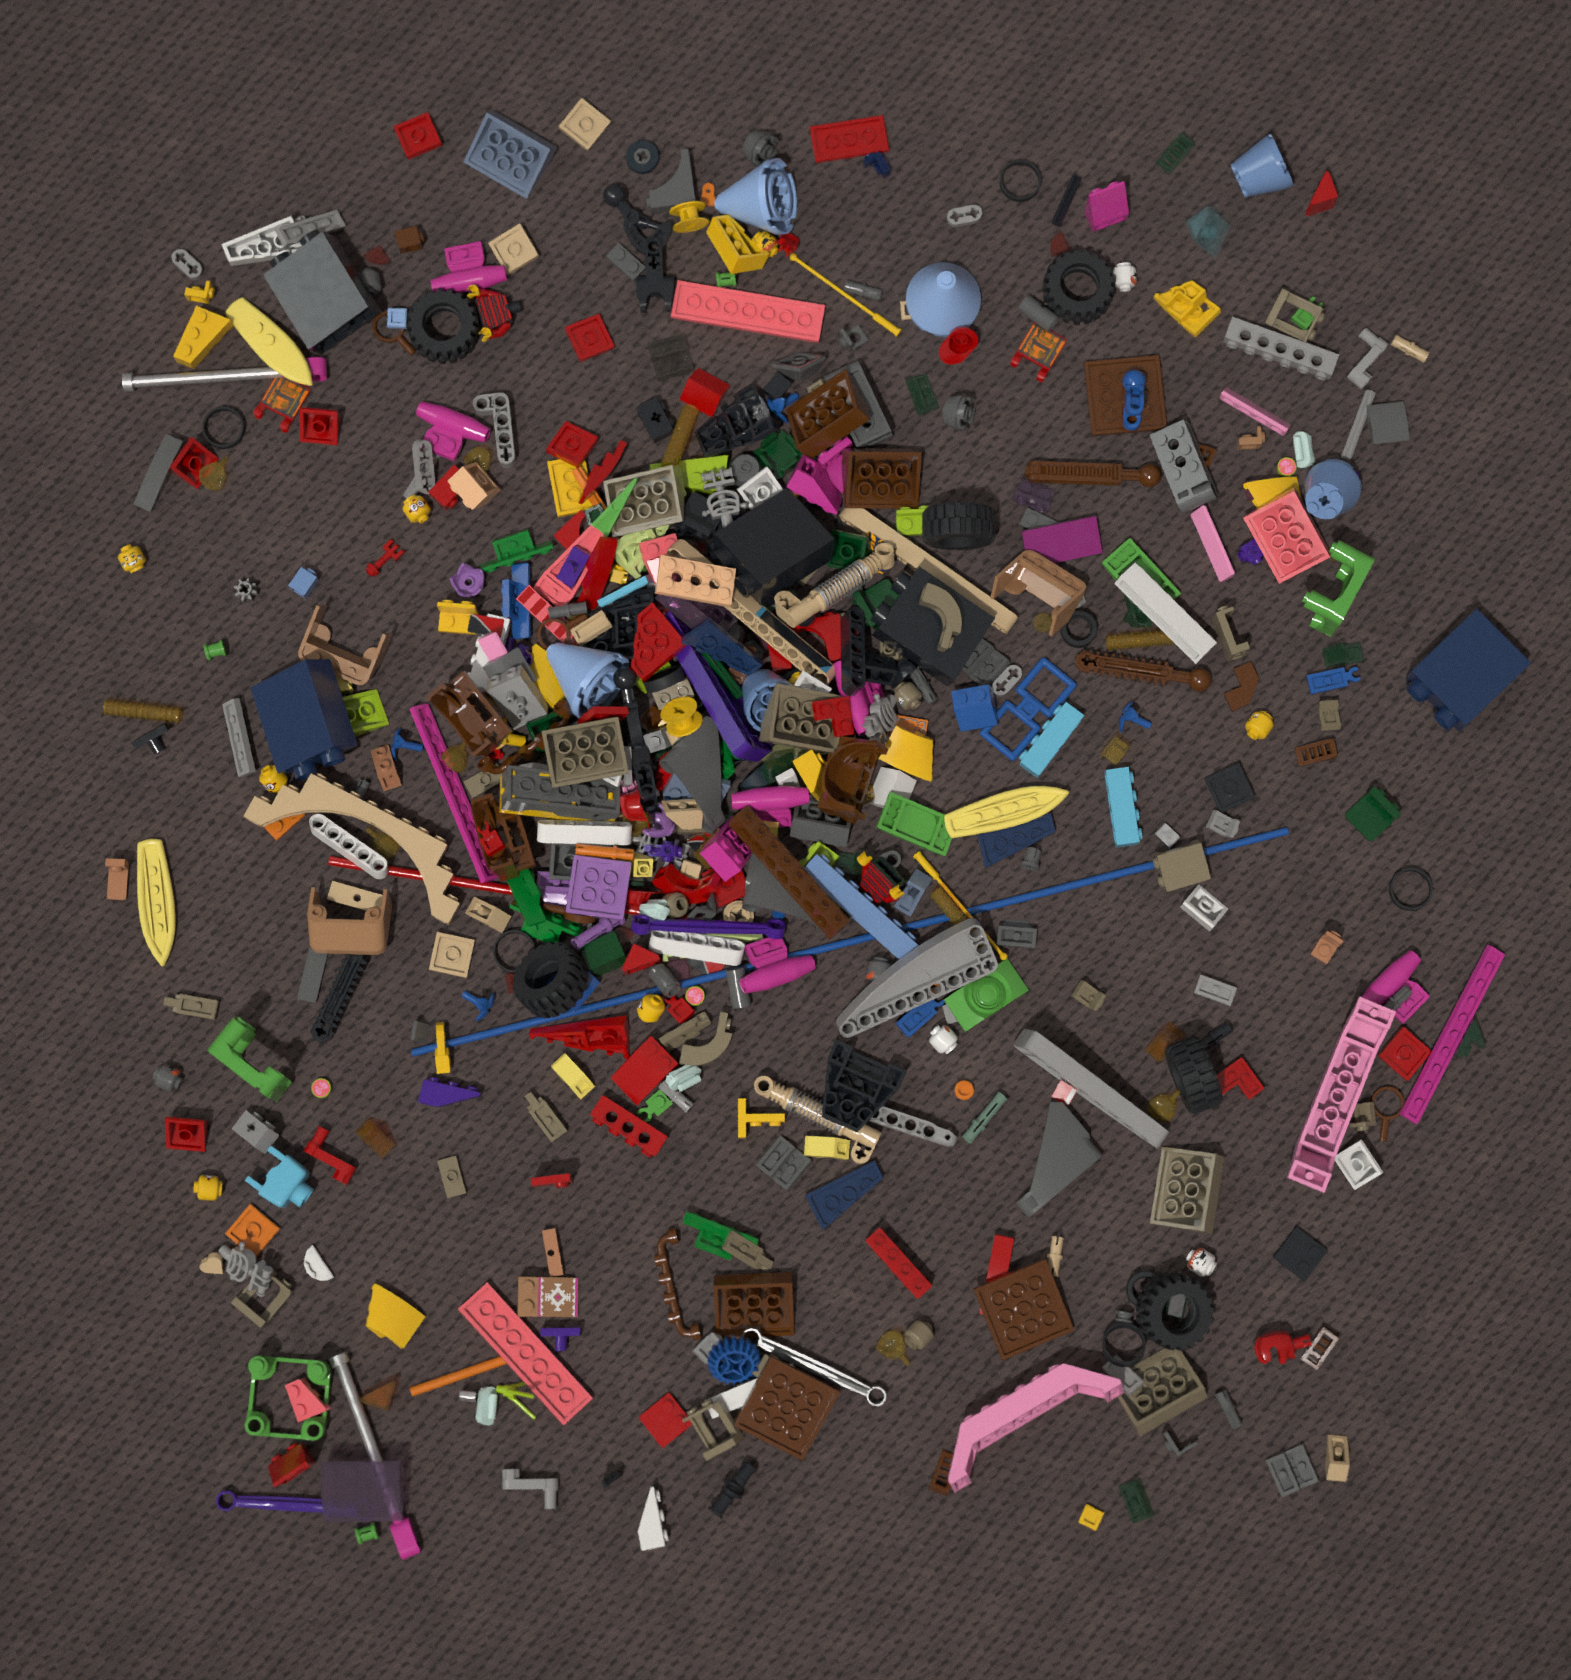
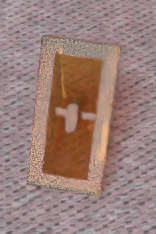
M1169 1022L1145 1051L1160 1063L1165 1057V1048L1172 1043L1180 1041L1185 1034L1172 1022Z
M370 1118L355 1131L382 1159L396 1146Z
M394 1380L359 1400L361 1403L389 1411L398 1383Z

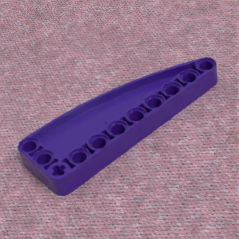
M671 609L664 614L665 618L681 637L692 631L676 610ZM688 644L676 657L730 751L739 759L759 762L773 751L771 743L759 741L760 731L754 729L748 722L744 712L743 698L734 699L702 654L696 651L695 647Z

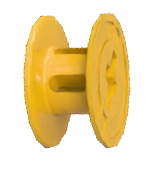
M690 201L672 207L669 213L673 216H680L681 219L680 222L673 226V231L685 233L706 227L709 224V220L698 217V212L702 211L706 204L700 201Z
M679 697L671 700L662 708L660 713L661 719L667 723L666 729L671 736H687L701 726L703 717L696 711L697 702L693 698Z

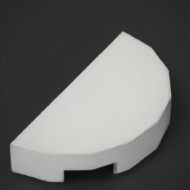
M312 1245L304 1257V1266L307 1273L312 1278L320 1281L334 1278Z

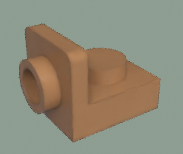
M1261 426L1256 427L1255 437L1253 435L1241 436L1237 441V450L1260 449L1262 443H1265V433L1261 432Z

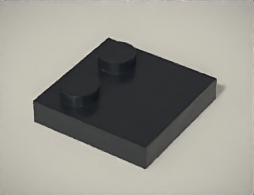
M1239 763L1204 779L1221 813L1255 798Z
M1295 1227L1273 1259L1305 1282L1328 1250L1298 1227Z

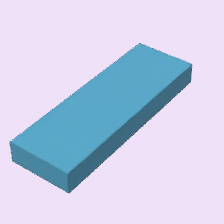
M645 575L597 602L600 607L607 606L613 603V601L651 583L652 579L650 575Z

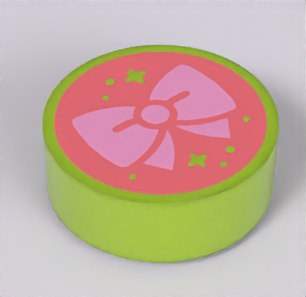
M1282 458L1277 464V472L1283 477H1290L1296 471V463L1291 458Z
M698 986L690 987L685 994L686 1001L692 1006L702 1004L705 999L704 991Z
M323 1078L315 1080L311 1086L312 1093L318 1098L327 1097L332 1089L330 1082Z

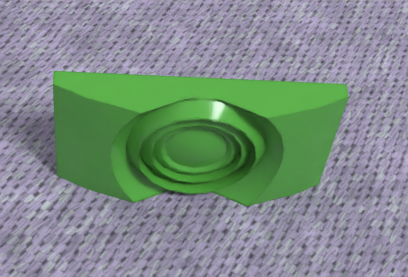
M1131 538L1102 562V565L1115 581L1134 563H1137L1173 600L1181 594Z
M889 792L876 828L941 856H946L952 840L945 828L944 814Z
M1006 959L998 964L996 971L966 984L944 999V1002L964 1032H966L1029 990L1010 961Z

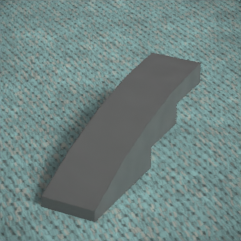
M166 433L149 466L134 505L149 512L153 511L159 494L162 493L168 476L172 474L169 467L179 455L184 443L183 440Z

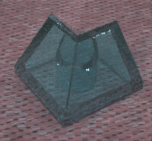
M1207 206L1187 220L1186 223L1192 239L1211 257L1216 258L1230 225L1210 206Z

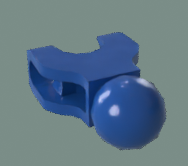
M1136 369L1129 370L1122 379L1125 389L1123 427L1130 431L1139 428L1144 408L1146 378L1141 371ZM1135 416L1136 423L1130 424L1127 418Z

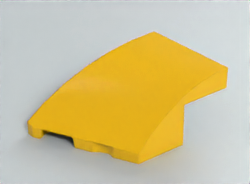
M1192 280L1183 283L1181 286L1170 288L1168 292L1154 295L1157 303L1194 337H1197L1221 313V308L1207 299L1206 290ZM1205 302L1210 309L1203 313L1200 306Z
M1297 477L1271 478L1243 484L1244 488L1249 489L1254 498L1252 502L1257 508L1293 487L1296 488L1301 497Z
M534 644L531 648L533 662L529 666L537 679L534 684L547 703L553 708L558 701L565 698V695L547 659V651Z
M897 724L885 745L888 748L887 754H881L879 759L904 772L931 782L933 779V739L918 731L912 733Z
M373 1284L366 1327L378 1337H387L401 1349L405 1348L425 1316L395 1294L377 1284Z

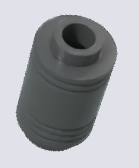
M655 964L651 967L649 977L663 995L667 997L675 996L680 991V984L664 964Z

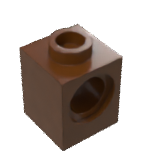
M417 226L395 231L401 254L423 249L421 244L425 242L422 231L418 232Z

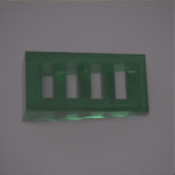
M1180 133L1155 163L1170 175L1194 149L1195 143L1186 135ZM1175 147L1182 152L1181 155L1174 149ZM1171 153L1174 157L1177 158V160L1175 161V160H1174L1170 155H1168V154ZM1167 159L1172 164V166L1170 167L1163 160Z

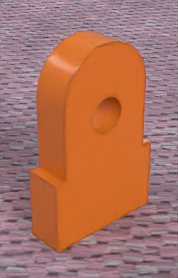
M711 183L703 185L702 196H700V202H704L706 206L715 207L714 186Z

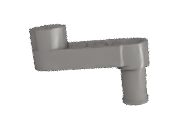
M1367 327L1358 337L1369 344L1371 350L1347 376L1360 389L1364 388L1372 378L1366 370L1389 345L1381 337L1378 338Z
M502 1469V1489H543L545 1491L544 1509H557L556 1491H558V1478L520 1479V1469Z

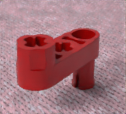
M318 1126L312 1140L308 1141L304 1152L336 1168L332 1178L348 1185L356 1167L322 1150L321 1146L329 1131Z

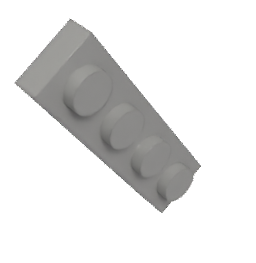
M334 210L278 227L275 232L283 247L300 243V239L311 231L318 230L320 233L329 234L343 229L346 225L338 210Z
M234 698L223 703L222 706L238 777H245L256 771L240 699Z

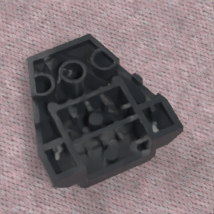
M754 382L738 391L733 396L735 400L728 407L724 404L720 408L722 412L717 417L711 416L694 432L705 458L761 441L778 431L773 416Z
M648 588L630 593V597L622 601L619 599L613 601L614 605L606 609L601 607L587 614V618H590L603 610L613 627L582 647L622 654L627 659H633L634 639L638 627L637 617L652 602L657 607L654 589Z
M835 1040L828 1055L822 1118L858 1133L899 1090L907 1071L890 1063L888 1066L854 1052V1047Z

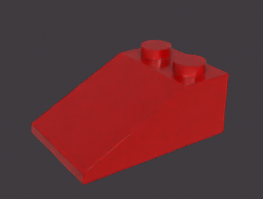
M650 1036L612 1075L611 1079L638 1105L679 1064Z
M296 1442L287 1448L288 1453L283 1456L278 1454L271 1459L272 1463L268 1465L274 1487L286 1484L316 1463L304 1443L298 1445Z

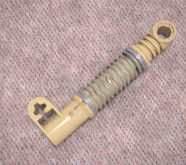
M889 543L878 544L875 547V552L863 560L858 559L853 562L848 568L846 567L845 570H841V572L829 578L828 581L826 580L825 583L814 588L801 601L789 591L778 592L774 597L776 614L789 626L795 628L817 612L827 610L842 600V598H845V596H848L869 582L872 576L881 569L892 568L895 564L893 546Z
M760 1076L756 1079L754 1090L759 1096L767 1099L770 1097L771 1101L775 1099V1103L779 1101V1105L785 1111L791 1112L792 1108L795 1107L793 1114L796 1112L797 1116L800 1114V1117L804 1116L805 1120L809 1118V1122L813 1120L812 1123L817 1122L816 1125L821 1124L820 1127L825 1126L824 1129L828 1128V1131L832 1130V1133L838 1136L844 1135L856 1141L851 1150V1159L856 1164H864L869 1160L882 1132L865 1125L858 1133H855L822 1118V1100L818 1102V1098L814 1100V1096L810 1098V1094L806 1096V1093L802 1095V1091L798 1094V1089L794 1087H787L785 1089V1085L781 1087V1083L777 1085L776 1081L767 1076ZM761 1081L768 1082L769 1089L767 1091L759 1090L758 1084ZM857 1142L872 1148L871 1151L864 1150L865 1158H857L855 1151L861 1150V1147L857 1146Z

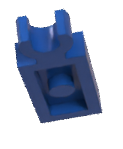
M1343 667L1307 675L1306 679L1310 695L1348 687V681L1352 683L1359 682L1361 680L1360 677L1354 678L1352 676V672H1357L1358 668L1353 667L1348 672H1345Z
M933 999L911 1009L895 1023L896 1026L909 1038L937 1013L934 1008L942 1006L944 1000L937 1003Z

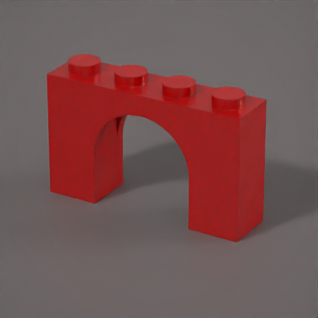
M835 612L825 613L823 617L816 618L813 624L808 627L798 625L792 628L785 623L796 634L809 631L820 636L825 644L827 659L830 663L834 664L841 660L840 614H835ZM767 643L772 671L776 674L791 671V662Z

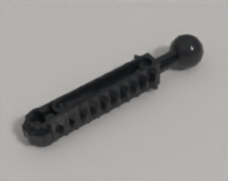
M344 954L347 960L341 961L344 966L338 968L341 971L340 974H335L337 981H332L334 988L328 989L331 994L325 996L327 1002H322L324 1009H319L321 1016H316L315 1018L318 1022L312 1024L313 1027L310 1033L314 1041L321 1044L331 1041L332 1036L335 1034L333 1028H338L335 1023L336 1021H341L339 1014H344L345 1012L342 1008L348 1006L345 1001L351 1000L349 993H354L352 986H357L358 984L355 980L361 978L358 973L365 971L362 965H368L365 961V955ZM324 1028L326 1034L320 1036L318 1030Z

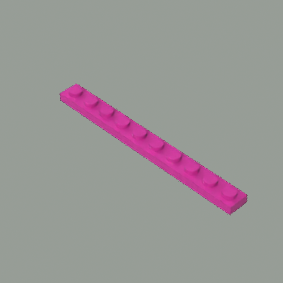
M429 704L413 706L409 710L481 884L499 878L498 875L490 873L485 863L470 803Z
M1491 945L1486 946L1399 1114L1414 1124H1418L1505 956V954Z

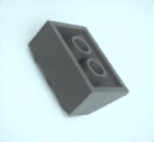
M809 798L810 803L795 807L790 837L847 847L850 823L840 816L824 813L817 807L819 802L815 799Z
M552 843L549 879L570 881L576 844ZM586 844V845H596V846L610 847V845Z

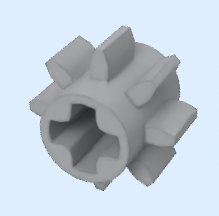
M249 578L246 579V582H242L239 579L238 586H234V589L238 591L235 594L236 598L241 596L243 603L246 599L253 601L252 596L258 595L254 590L257 585L255 583L250 585ZM244 587L248 589V593L246 594L243 590Z

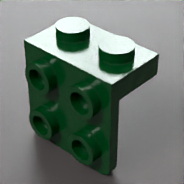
M889 579L882 580L862 593L857 591L852 594L854 606L859 607L864 612L865 625L867 627L870 625L874 630L878 625L870 619L882 601L891 606L898 595L890 589L892 584Z
M1375 786L1345 814V818L1369 842H1372L1401 815L1399 812L1400 808L1394 802L1390 803L1385 798L1387 796L1385 792L1380 788L1377 789Z

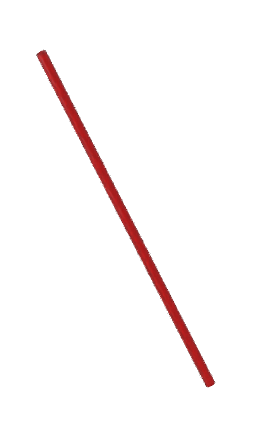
M329 857L328 865L364 871L346 858ZM378 865L375 867V869L381 870L383 869V866ZM388 865L387 875L423 881L419 870ZM454 876L450 883L452 886L513 895L509 885L494 882L481 884L480 880ZM625 908V914L638 915L640 912L639 909ZM685 914V915L682 916V917L671 918V919H686V920H688V919H687V916H688L689 914Z

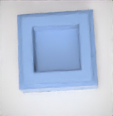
M388 308L387 327L407 329V309Z

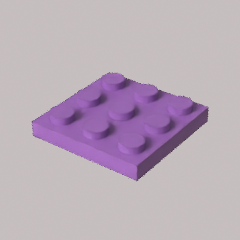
M574 855L566 913L624 921L632 863Z

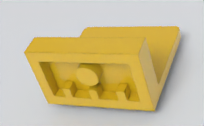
M452 600L437 602V607L440 611L439 632L477 635L467 631L470 615H479L476 605L469 601H462L461 604L454 603Z

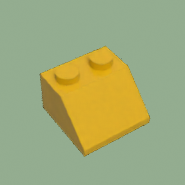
M810 750L792 762L810 793L819 802L821 791L817 787L825 760L819 753L815 754L813 750Z

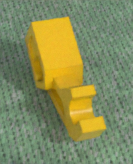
M436 1022L437 1049H435L437 1074L451 1072L449 1048H446L444 1022Z

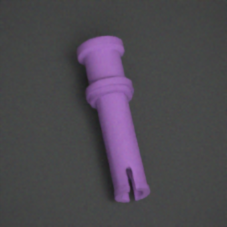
M600 918L596 925L571 939L572 946L579 950L601 934L611 932L614 927L623 925L625 918L624 921Z

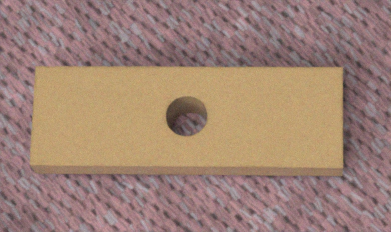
M332 881L327 900L367 911V909L373 906L381 907L383 895ZM357 895L361 896V900L358 902L355 901Z

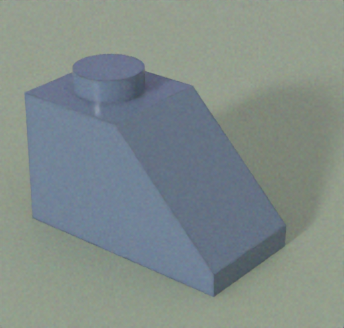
M916 869L902 891L905 894L901 896V899L896 902L894 907L911 917L933 878Z

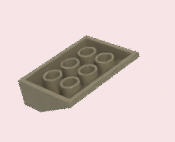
M670 465L603 481L608 507L634 478H638L635 487L611 529L613 537L684 522V481L681 467Z
M776 683L762 720L759 741L826 754L832 753L837 748L840 737H834L832 719L814 721L812 702L844 696Z
M618 717L542 731L552 788L629 774Z
M1162 1147L1150 1224L1212 1234L1224 1157L1213 1153Z
M1166 1348L1132 1366L1131 1369L1143 1380L1144 1384L1130 1397L1125 1392L1117 1397L1139 1436L1208 1398L1204 1386L1183 1353L1177 1349L1172 1351Z

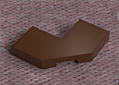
M1252 662L1233 669L1241 687L1224 693L1231 712L1249 705L1259 680Z

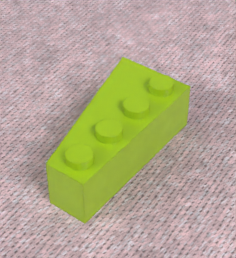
M728 455L650 464V470L670 465L679 466L682 469L684 489L687 493L696 492L698 494L712 495L716 492V488L704 491L703 484L712 483V480L703 483L701 473H710V470H713L714 473H719L718 469H727ZM715 477L716 482L721 481L720 477Z

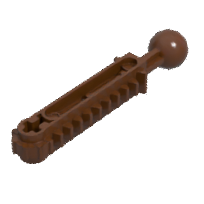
M1030 461L1029 466L1025 467V477H1028V481L1031 483L1120 486L1122 481H1139L1144 487L1151 488L1158 485L1162 477L1159 468L1152 464H1146L1139 470L1122 469V464Z
M1083 650L1079 655H1076L1075 666L1079 672L1089 674V672L1093 671L1095 676L1097 672H1100L1101 677L1107 673L1109 678L1112 675H1115L1116 679L1123 676L1124 680L1130 677L1131 681L1138 678L1139 683L1144 679L1146 684L1153 681L1155 686L1160 682L1161 687H1164L1165 683H1170V681L1187 683L1190 688L1197 692L1207 690L1212 682L1210 673L1203 668H1196L1189 673L1173 670V667H1169L1168 662H1165L1163 666L1160 661L1157 664H1153V660L1146 663L1145 659L1138 662L1136 657L1134 661H1131L1129 656L1125 660L1122 655L1119 658H1115V654L1108 657L1107 653L1100 656V652L1094 655L1091 650ZM1085 658H1088V662H1091L1088 663V666L1084 665L1083 661Z

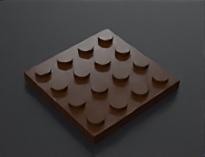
M1159 355L1084 362L1091 437L1159 431L1167 427ZM1136 369L1141 371L1146 378L1144 408L1139 428L1130 431L1123 427L1125 389L1122 379L1129 370ZM1129 416L1127 421L1130 424L1136 423V417Z
M1045 1258L973 1288L1002 1361L1074 1331Z
M770 1355L738 1413L734 1426L803 1461L840 1391Z

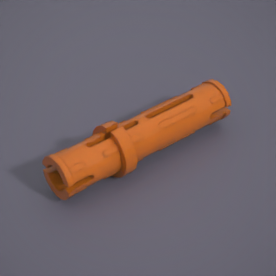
M576 843L575 855L633 861L634 849L617 848L614 845L613 847Z

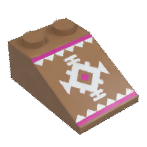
M518 1277V1317H578V1278Z

